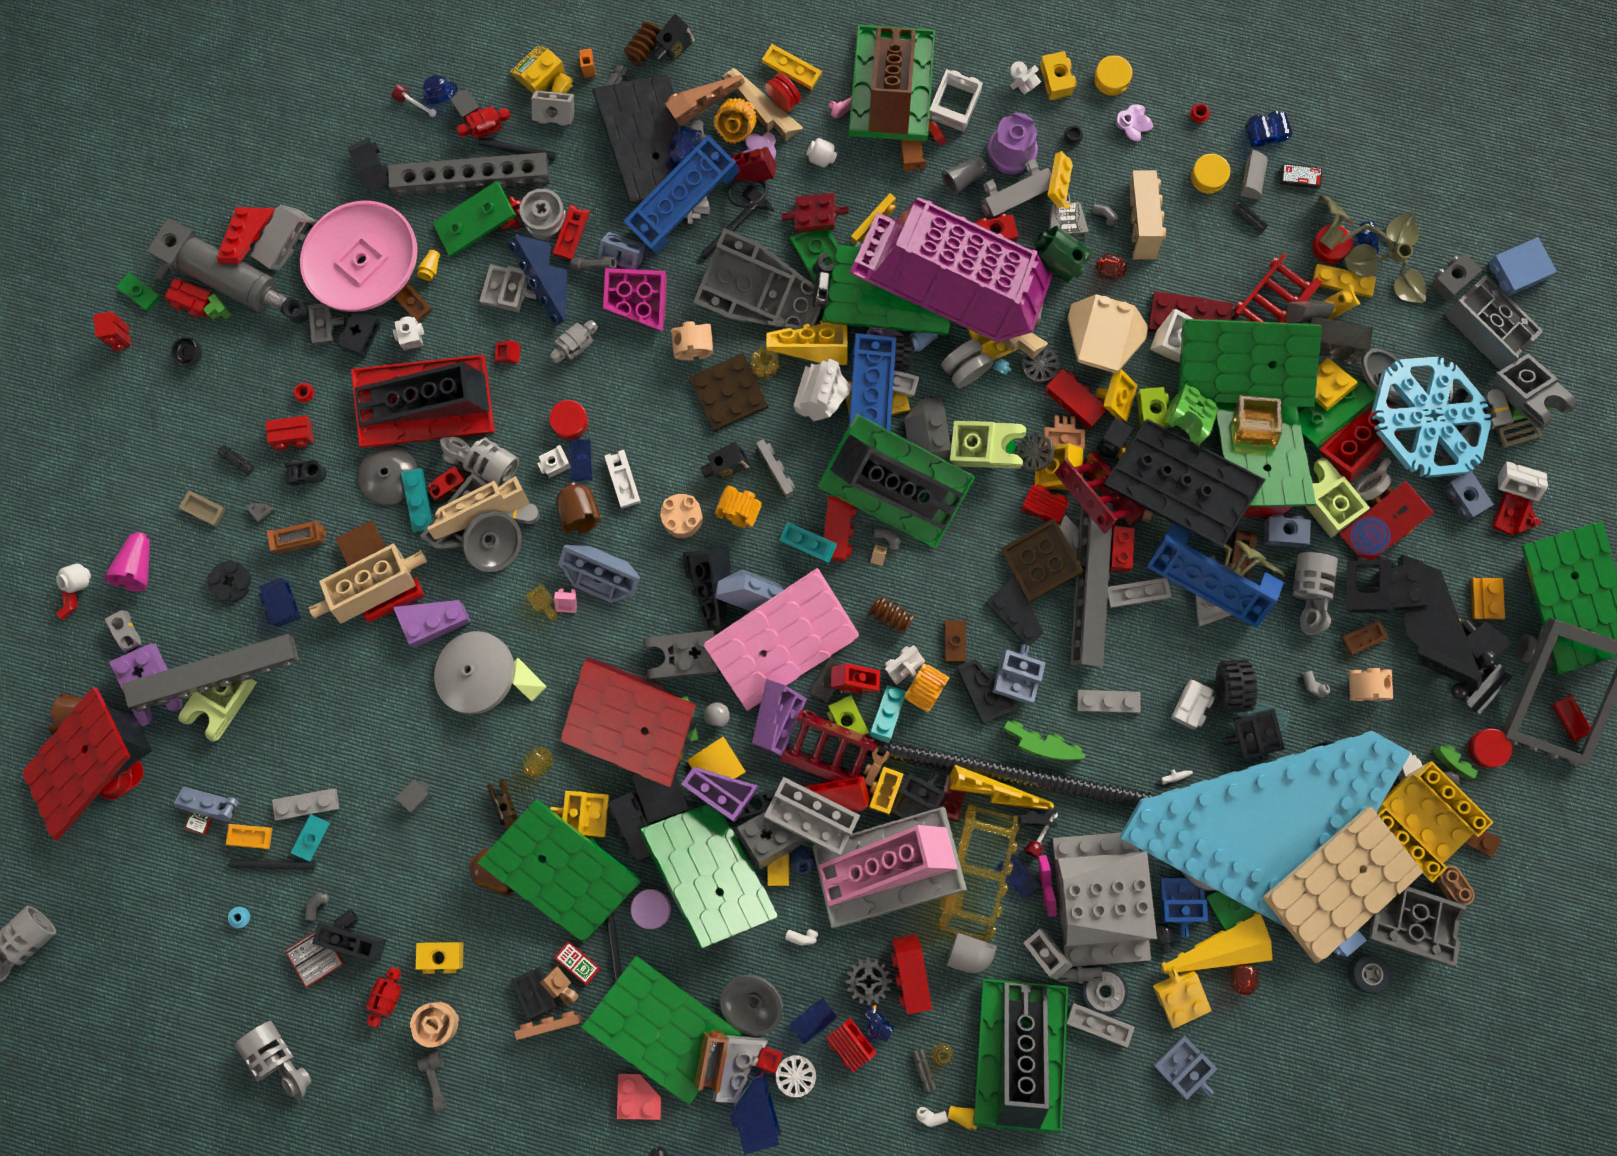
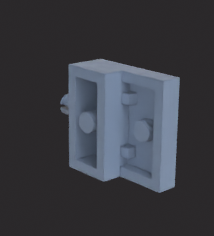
M1025 644L1021 645L1020 654L1006 650L1001 655L993 693L1032 705L1035 702L1038 684L1042 680L1045 662L1028 657L1030 646Z
M1182 1035L1153 1064L1185 1099H1188L1197 1089H1200L1207 1098L1211 1096L1210 1094L1214 1093L1205 1082L1217 1068L1185 1035Z

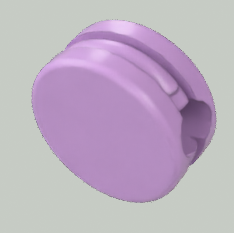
M643 890L634 897L631 903L633 920L637 925L645 929L661 927L667 922L671 914L670 901L659 890Z

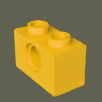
M1065 51L1042 56L1040 68L1049 100L1071 96L1076 87V79L1074 75H1071L1070 58L1066 57ZM1055 74H1061L1063 77H1057Z
M463 942L416 943V969H422V974L435 973V969H444L443 973H457V969L463 968ZM438 952L444 955V961L441 964H438L435 960Z

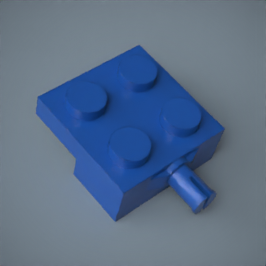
M1188 878L1160 879L1162 922L1180 924V937H1189L1188 924L1195 921H1208L1207 900H1205L1204 889L1191 884L1192 882Z

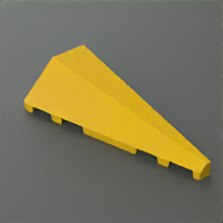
M954 765L950 773V789L991 795L990 803L1047 811L1054 808V804L1048 800Z
M1255 912L1253 917L1246 921H1239L1233 928L1227 931H1220L1198 943L1194 949L1187 953L1182 952L1178 954L1176 959L1168 963L1163 962L1161 970L1168 974L1167 968L1171 969L1170 966H1175L1177 972L1271 961V939L1262 915Z

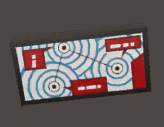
M1285 163L1281 166V185L1320 189L1322 182L1321 167Z

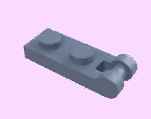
M184 786L174 802L175 808L225 822L230 821L233 815L232 811L239 804L238 800L232 797L224 798Z

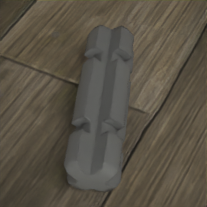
M617 65L614 70L615 74L612 73L606 86L621 83L623 80L622 76H625L627 73V68L623 65Z
M914 1050L912 1054L914 1060L917 1061L916 1066L920 1079L923 1081L924 1091L931 1092L936 1087L934 1081L931 1080L932 1074L928 1062L925 1060L924 1050Z

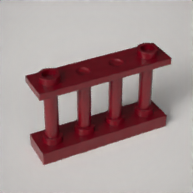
M1096 451L1089 453L1083 461V465L1074 467L1068 459H1064L1054 473L1104 534L1120 518H1124L1130 526L1135 524L1145 512L1143 507L1103 486L1104 481L1112 470ZM1086 472L1092 481L1086 482L1081 473ZM1098 487L1104 496L1099 497L1093 488ZM1112 503L1117 511L1111 512L1105 504Z
M800 710L796 721L802 724L793 747L787 746L785 748L781 761L832 782L860 777L859 772L868 750L875 751L878 741L870 737L869 734H860L820 718L812 711ZM809 726L821 730L811 755L801 751ZM829 734L841 738L834 758L830 763L820 758ZM848 742L860 746L852 769L848 771L841 768L840 763Z

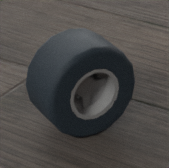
M1362 954L1350 962L1348 978L1356 990L1363 993L1377 994L1389 986L1391 970L1383 958L1377 955Z

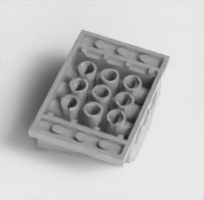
M1121 833L1052 838L1063 952L1072 964V967L1151 960L1149 940L1157 939L1147 851L1139 852L1138 847L1119 837Z

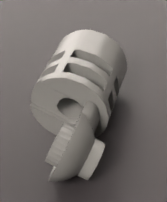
M443 437L440 440V446L443 451L442 458L452 464L463 463V468L466 471L474 473L487 484L495 481L498 487L512 479L520 461L518 457L504 448H500L486 437L476 441L471 448L462 439L457 437Z
M1304 552L1299 553L1297 556L1292 596L1306 600L1305 609L1300 617V627L1307 635L1319 634L1321 631L1327 630L1331 624L1327 607L1328 602L1333 600L1338 559L1328 554Z
M25 906L0 931V982L6 979L15 964L23 965L27 959L33 956L39 948L56 934V929L50 920L32 906Z
M268 1021L250 1031L234 1044L257 1082L278 1070L282 1076L281 1083L285 1092L297 1100L303 1099L307 1086L311 1085L310 1076L304 1068L295 1069L291 1062L294 1057L283 1042L272 1021Z

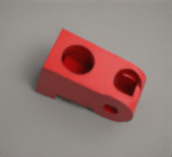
M454 466L427 486V490L435 502H440L456 492L467 479L461 469Z

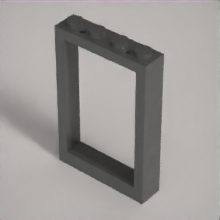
M1549 617L1501 731L1506 734V738H1509L1512 744L1518 745L1520 742L1526 744V748L1535 752H1539V749L1546 751V755L1559 759L1561 756L1567 758L1566 761L1570 764L1579 766L1581 763L1588 766L1617 699V667L1580 754L1519 733L1518 730L1558 635L1617 655V640Z

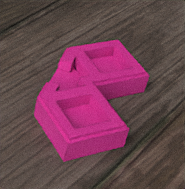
M1039 856V877L1042 882L1044 904L1049 917L1057 916L1056 899L1051 886V869L1047 856Z

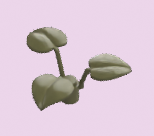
M1323 194L1319 195L1317 202L1327 204L1331 214H1336L1331 227L1320 239L1329 249L1333 250L1339 242L1343 244L1350 237L1367 229L1380 236L1389 245L1391 252L1394 250V244L1384 232L1370 224H1365L1342 237L1344 232L1338 228L1342 221L1345 219L1351 225H1354V222L1332 199Z
M1410 212L1396 217L1386 227L1385 234L1395 243V248L1391 253L1377 258V252L1371 245L1360 244L1350 251L1345 258V264L1355 275L1370 277L1379 270L1377 262L1392 257L1395 262L1403 263L1400 271L1402 277H1398L1393 285L1396 296L1405 302L1424 303L1427 292L1423 276L1414 269L1404 273L1406 265L1409 263L1408 258L1413 254L1412 246L1419 237L1415 214Z
M1235 540V543L1244 550V553L1236 565L1230 563L1228 566L1233 549L1226 543L1222 547L1226 552L1223 566L1241 576L1254 565L1265 566L1273 570L1280 581L1285 576L1280 569L1267 562L1261 553L1249 548L1248 545L1238 540ZM1246 556H1248V559H1255L1241 571L1239 566Z

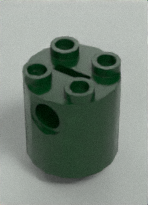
M1054 226L1047 233L1042 231L1034 242L1036 246L1035 251H1037L1044 267L1067 283L1074 276L1078 278L1083 273L1084 268L1082 266L1093 254L1086 246L1058 226Z

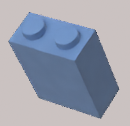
M1538 237L1496 255L1489 262L1490 271L1496 276L1500 289L1507 296L1543 282L1557 272Z

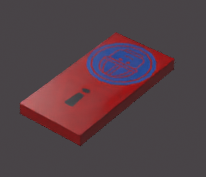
M1405 481L1342 531L1340 536L1359 557L1374 560L1434 512L1408 482Z

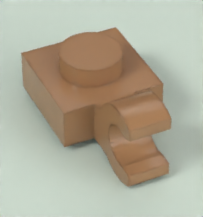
M876 746L875 751L872 752L873 764L868 763L863 773L866 775V784L872 786L882 764L889 755V752L886 751L884 756H879L877 754L879 746Z
M558 966L553 968L540 982L553 998L560 996L567 1006L571 1002L574 1003L579 997L574 990L567 987L571 982Z

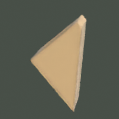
M875 545L870 563L883 566L887 547Z

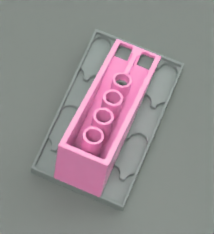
M944 807L850 835L840 856L818 845H812L831 928L846 926L967 890Z

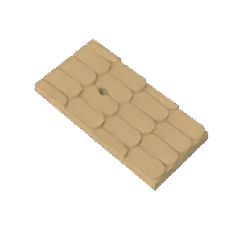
M1366 807L1262 898L1314 963H1317L1327 958L1341 943L1348 940L1374 914L1383 909L1397 894L1403 892L1423 871L1405 848H1403L1394 834L1390 832V829L1377 815L1372 807Z

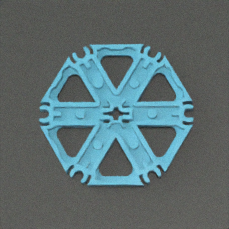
M1439 357L1401 359L1391 364V368H1387L1381 374L1371 414L1377 413L1372 416V419L1380 421V424L1374 427L1376 430H1379L1376 432L1407 470L1410 469V472H1414L1419 468V476L1426 475L1425 478L1460 475L1473 470V466L1478 465L1483 460L1492 421L1486 420L1491 417V414L1483 413V410L1488 407V404H1483L1486 402L1484 397L1457 365L1454 366L1450 362L1445 367L1443 364L1444 358L1438 360ZM1428 366L1431 368L1426 392L1411 375L1410 369L1412 367ZM1453 380H1458L1471 395V402L1447 404ZM1390 385H1392L1410 408L1390 409L1387 406L1386 400ZM1430 414L1431 416H1434V417H1437V418L1433 419V418L1426 417V416H1428V415ZM1478 425L1480 432L1476 447L1470 446L1454 426ZM1417 429L1411 453L1398 441L1394 431ZM1437 442L1441 444L1456 462V465L1437 466L1434 463Z

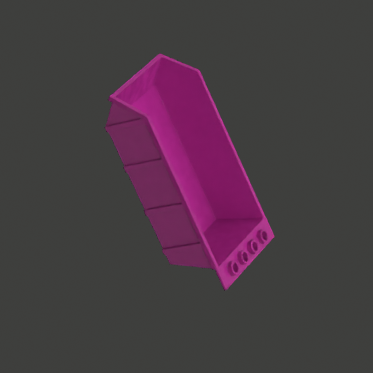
M919 197L896 220L877 212L850 270V274L998 343L1033 332L1053 275L1051 271L1047 272L1037 251L1025 248L1004 238L1001 234L998 235L966 220L963 216H957L932 204L931 201H925Z

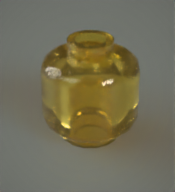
M534 747L522 760L525 774L531 778L534 776L542 778L554 765L552 753L545 747Z

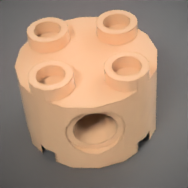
M684 322L683 327L671 329L673 353L676 359L690 361L696 356H699V359H704L713 355L710 324L695 325L694 322Z
M676 494L665 499L663 502L660 516L664 528L669 534L676 538L684 539L696 534L702 525L703 515L699 503L693 496Z
M1368 668L1367 671L1363 672L1362 670H1349L1350 700H1392V670H1380V668Z
M427 1003L419 1007L410 1021L412 1036L414 1040L425 1047L443 1045L456 1034L459 1017L455 1010L446 1003Z

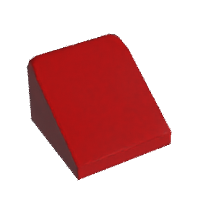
M512 340L496 343L494 362L519 363V343Z

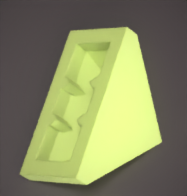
M519 658L514 661V678L512 683L531 701H534L547 687Z

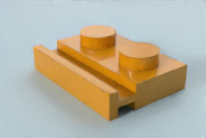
M1503 578L1470 579L1472 620H1504Z

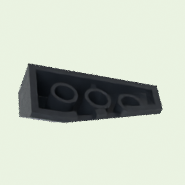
M728 547L683 552L685 573L687 579L692 581L694 597L697 596L699 600V612L706 631L714 630V632H721L725 626L727 602L715 598L718 581L730 576Z

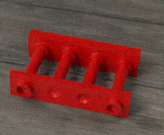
M1283 253L1279 259L1275 257L1268 266L1271 268L1244 303L1239 301L1233 309L1235 314L1232 320L1235 321L1241 314L1249 321L1264 322L1246 308L1253 299L1277 317L1279 323H1286L1287 312L1285 310L1281 311L1258 293L1262 286L1266 285L1287 302L1308 301L1322 281L1317 277L1312 283L1304 281L1282 264L1287 256ZM1275 270L1301 288L1300 291L1303 294L1300 298L1298 296L1294 297L1270 279Z

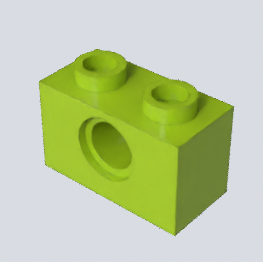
M1164 387L1140 389L1136 395L1140 427L1146 419H1149L1168 428L1169 424L1165 422L1169 397L1165 393ZM1150 407H1156L1159 413H1152Z
M851 695L828 706L829 711L826 713L830 722L843 726L841 724L842 717L849 716L852 718L853 723L845 728L860 734H869Z

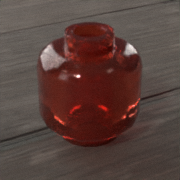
M1106 253L1102 258H1098L1096 269L1101 278L1117 281L1119 278L1124 277L1127 263L1120 255Z
M1251 963L1239 964L1231 969L1232 989L1240 995L1254 994V991L1259 989V970L1251 966Z

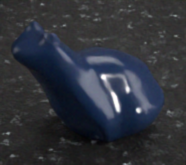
M801 844L792 851L790 860L791 870L800 876L810 873L814 862Z

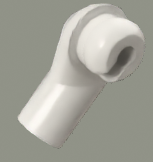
M809 929L805 936L788 930L785 939L798 945H811L816 943L818 932Z

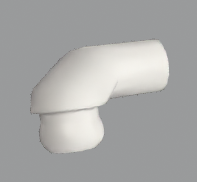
M925 1107L917 1109V1119L928 1127L948 1122L945 1111L934 1114Z

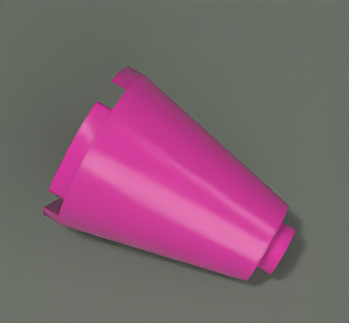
M135 532L128 536L105 574V580L115 587H119V584L126 586L125 590L137 592L144 591L147 588L150 540L145 534Z

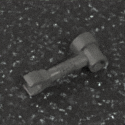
M435 1051L429 1053L427 1057L418 1059L417 1063L421 1072L426 1071L433 1096V1107L435 1112L446 1109L447 1105L441 1094L435 1073L436 1069L444 1066L441 1052Z

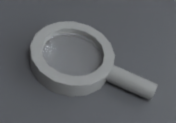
M1384 458L1375 472L1364 477L1354 487L1364 501L1379 496L1390 485L1391 477L1386 472L1391 463L1389 458Z

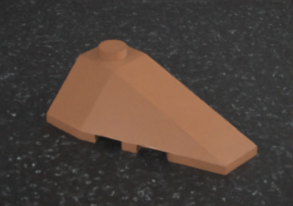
M738 75L679 94L675 93L668 98V102L665 104L680 127H682L743 85L745 80L742 75Z

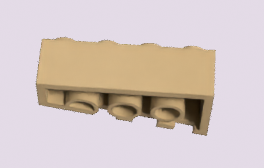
M1157 170L1132 172L1130 180V205L1133 207L1131 224H1134L1132 243H1136L1135 249L1132 252L1133 259H1157L1161 242L1166 238V228L1162 227L1164 211H1161L1160 208L1162 207L1163 200L1162 195H1159L1161 180L1157 179Z

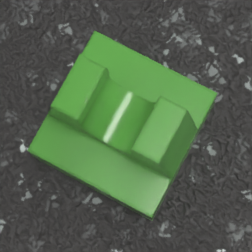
M215 293L208 297L211 303L204 308V311L213 320L219 316L227 319L232 315Z

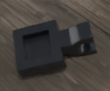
M1057 809L1048 810L1044 816L1037 815L1035 811H1027L1025 815L1020 816V826L1047 825L1048 827H1057V822H1051L1048 819L1050 815L1057 814Z

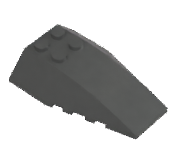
M725 228L722 231L693 301L694 304L729 319L791 329H801L805 324L814 326L822 308L819 305L812 306L815 290L814 284L803 278L792 267L790 268L762 244Z

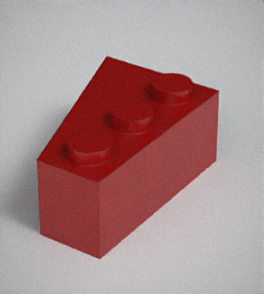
M917 934L893 938L894 954H891L893 966L898 969L895 979L897 987H901L902 994H899L901 1008L905 1007L907 1014L932 1010L922 948Z

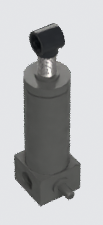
M167 218L147 250L160 264L154 275L159 280L163 278L167 270H171L184 278L188 275L257 312L265 310L270 305L297 324L305 322L309 316L308 309L299 299L286 298L276 292L277 281L275 278L242 261L239 264H218L217 255L219 249L200 240L191 229L170 218ZM300 308L298 313L292 314L294 309Z

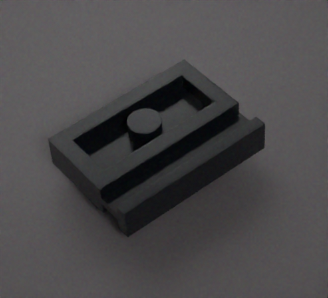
M541 967L511 980L527 1020L557 1007L555 999L540 983L545 978Z

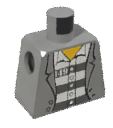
M1068 194L1065 206L1058 208L1055 204L1052 205L1048 231L1054 226H1058L1076 240L1085 239L1088 234V227L1081 204L1079 202L1070 203V195Z

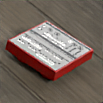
M315 932L285 950L306 988L345 964L339 952L312 944Z

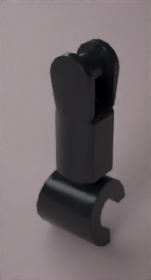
M828 253L821 254L812 267L816 274L812 306L819 305L823 309H826L828 304L829 274L835 266L832 263L829 266L823 264Z

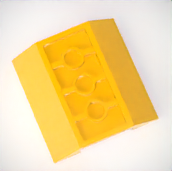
M1432 761L1409 773L1385 797L1376 812L1390 829V832L1394 834L1403 848L1421 868L1422 874L1432 883L1448 868L1443 864L1472 835L1479 837L1494 823Z

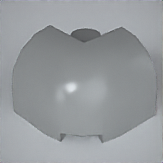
M956 933L952 948L948 952L947 957L949 958L946 966L966 973L976 974L983 972L992 963L997 946Z

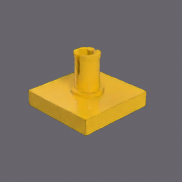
M1120 369L1117 374L1113 373L1109 388L1097 389L1096 398L1105 400L1104 407L1115 418L1122 422H1127L1138 385Z

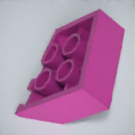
M605 268L603 309L663 331L666 310V271Z

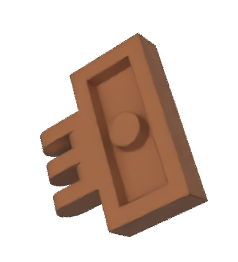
M1055 415L1054 428H1044L1043 435L1052 441L1053 446L1069 443L1083 448L1084 451L1085 429H1075V416H1071L1070 424H1067V416H1062V423H1059V415Z

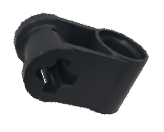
M315 460L285 463L288 477L286 480L287 485L297 486L322 482L327 475L325 467ZM318 467L317 473L312 475V470Z

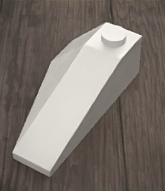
M1173 309L1156 331L1150 349L1180 363L1182 319L1193 318L1177 309Z

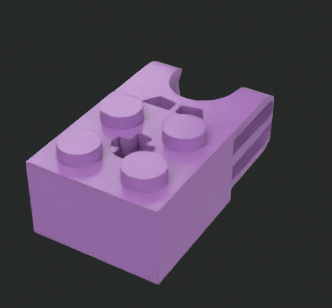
M156 643L148 644L109 662L123 692L122 683L168 670ZM140 668H143V669H144V672H142L141 675H140V674H139V669H140ZM175 698L170 700V703L166 704L167 708L174 712L181 710V699ZM132 709L140 725L146 726L151 723L153 717L150 709L142 712H136V710Z

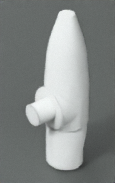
M1174 769L1171 770L1172 774L1162 777L1161 782L1163 785L1174 783L1189 777L1193 772L1181 771L1176 773Z

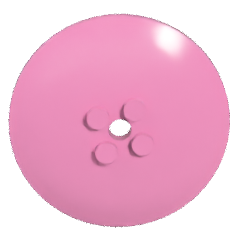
M356 201L344 204L324 215L308 233L300 257L303 280L309 291L320 302L330 308L347 312H358L375 308L393 298L409 280L417 259L416 237L405 217L386 204L375 201ZM365 256V262L358 264L359 258Z

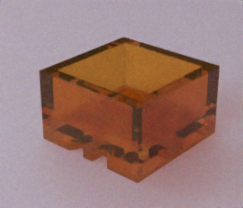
M1239 396L1235 408V443L1277 447L1282 434L1281 399Z

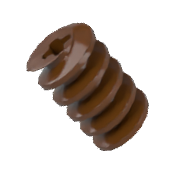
M643 22L641 24V28L637 30L633 40H630L628 46L624 48L625 55L632 63L638 67L643 66L640 60L647 61L648 58L645 54H652L649 47L651 49L656 48L654 42L657 43L655 38L661 29L650 22Z
M886 595L882 598L878 597L868 615L870 616L875 612V620L882 617L881 623L883 625L889 621L888 628L892 629L896 626L895 632L899 633L903 630L902 636H904L914 619L915 613L907 616V608L900 612V604L893 607L894 600L886 603Z

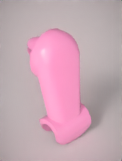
M852 96L839 103L831 101L829 103V107L832 110L831 116L840 118L850 111Z

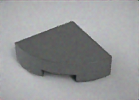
M252 503L246 506V509L259 524L275 512V509L264 503Z

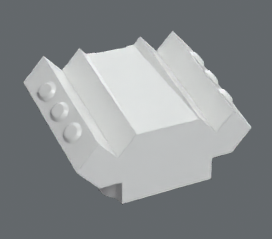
M829 358L828 362L822 360L821 364L814 365L811 363V367L805 366L794 403L796 413L804 417L809 416L813 421L830 417L837 410L841 402L849 395L852 387L842 376L838 362Z

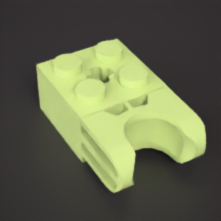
M954 421L950 461L958 467L1021 468L1023 460L1016 454L1006 453V446L1013 439L1023 438L1026 435V427L1021 424Z
M1320 458L1314 464V471L1319 478V483H1313L1316 505L1305 507L1332 538L1365 514L1370 507L1344 476L1341 477L1326 458Z
M238 679L232 681V684L227 686L226 689L218 685L212 687V690L206 693H192V696L180 712L178 719L183 724H191L199 715L207 713L209 725L205 735L210 741H217L223 735L257 682L253 679L245 681Z

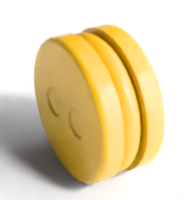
M1120 56L1105 57L1096 68L1094 75L1095 85L1099 91L1106 95H1119L1129 86L1132 78V68L1129 62Z
M1217 154L1203 155L1196 161L1191 171V181L1194 187L1206 194L1220 191L1230 176L1228 162Z

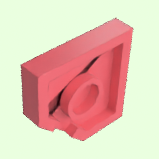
M619 1073L617 1119L660 1120L662 1096L646 1081L642 1074Z

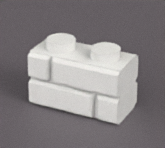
M1505 462L1498 475V489L1531 500L1540 501L1548 487L1546 481L1547 474L1515 465L1511 462Z
M1189 680L1171 719L1190 729H1196L1197 726L1201 727L1206 718V715H1203L1206 707L1210 708L1215 697L1212 696L1214 690L1194 680Z

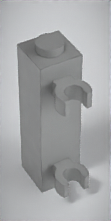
M1033 159L1025 163L1030 177L999 192L993 179L983 184L985 191L989 195V197L981 201L983 204L981 208L985 216L988 215L989 219L1049 190L1051 179L1049 168L1039 171L1037 162Z

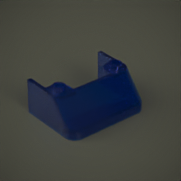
M761 1070L755 1072L733 1106L734 1113L730 1114L733 1127L738 1129L744 1155L779 1145L777 1135L781 1134L767 1077L765 1071Z

